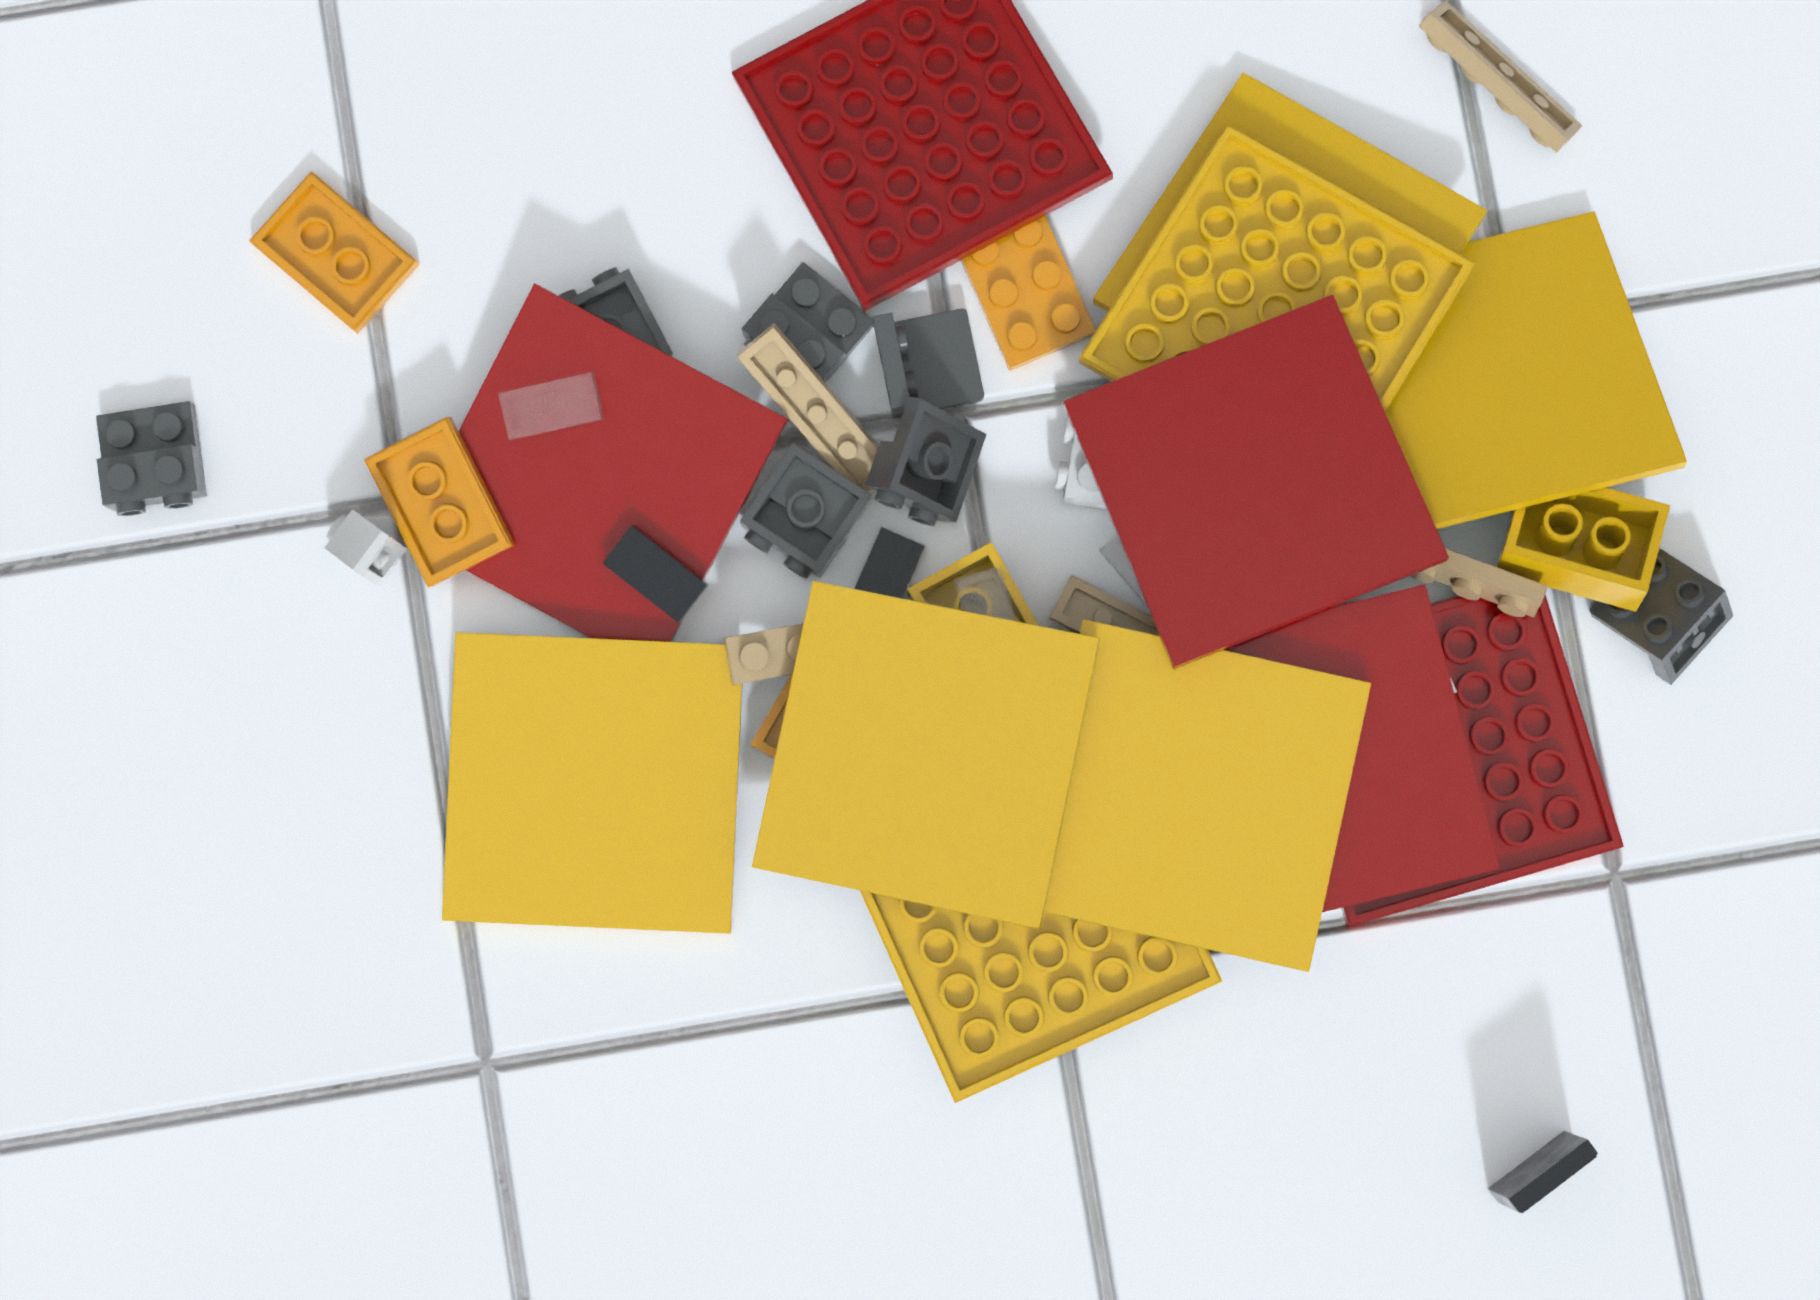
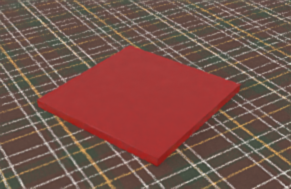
M867 0L731 72L736 85L864 312L1113 179L1112 170L1011 0Z
M534 283L459 429V433L515 546L466 571L590 638L672 642L683 620L679 623L607 568L603 562L628 529L635 525L705 580L789 419Z
M1333 294L1063 401L1064 409L1173 670L1446 562L1449 559Z
M1426 584L1327 608L1224 649L1225 651L1371 683L1322 912L1500 869Z
M1546 594L1534 618L1528 615L1524 617L1508 615L1497 607L1498 604L1482 598L1469 600L1456 596L1431 604L1449 675L1457 691L1454 694L1500 869L1343 907L1341 910L1347 927L1624 847Z

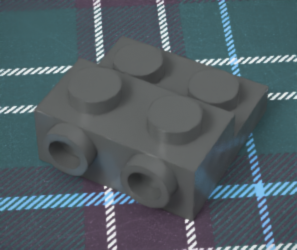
M802 262L776 294L771 293L741 329L743 336L747 339L743 344L746 346L775 323L826 383L874 327V320L805 262Z
M614 267L597 275L592 279L594 286L580 294H577L575 289H571L559 295L671 356L673 355L629 268L619 273L617 267Z
M908 397L893 442L880 441L865 486L877 491L874 500L882 505L894 509H902L903 505L910 508L908 518L928 526H935L937 520L956 523L987 434L922 398Z
M179 402L96 416L101 458L96 459L103 506L116 511L118 516H133L145 513L146 506L164 503V508L167 509L184 508L193 505V498L207 496L195 405L192 402Z
M792 443L739 522L741 527L748 531L743 538L751 545L766 554L771 547L775 548L787 556L783 565L805 580L808 579L811 573L821 578L847 540L846 536L873 497L872 494Z

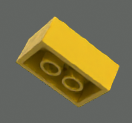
M1605 487L1512 510L1496 567L1553 589L1636 612L1649 589L1671 505Z

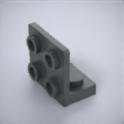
M961 308L894 322L892 312L873 316L874 331L893 419L902 417L908 397L922 398L940 409L980 402L984 399V391L966 309Z
M1661 548L1658 551L1648 592L1636 612L1596 601L1589 609L1593 618L1647 653L1656 675L1670 685L1674 683L1733 617L1725 589Z

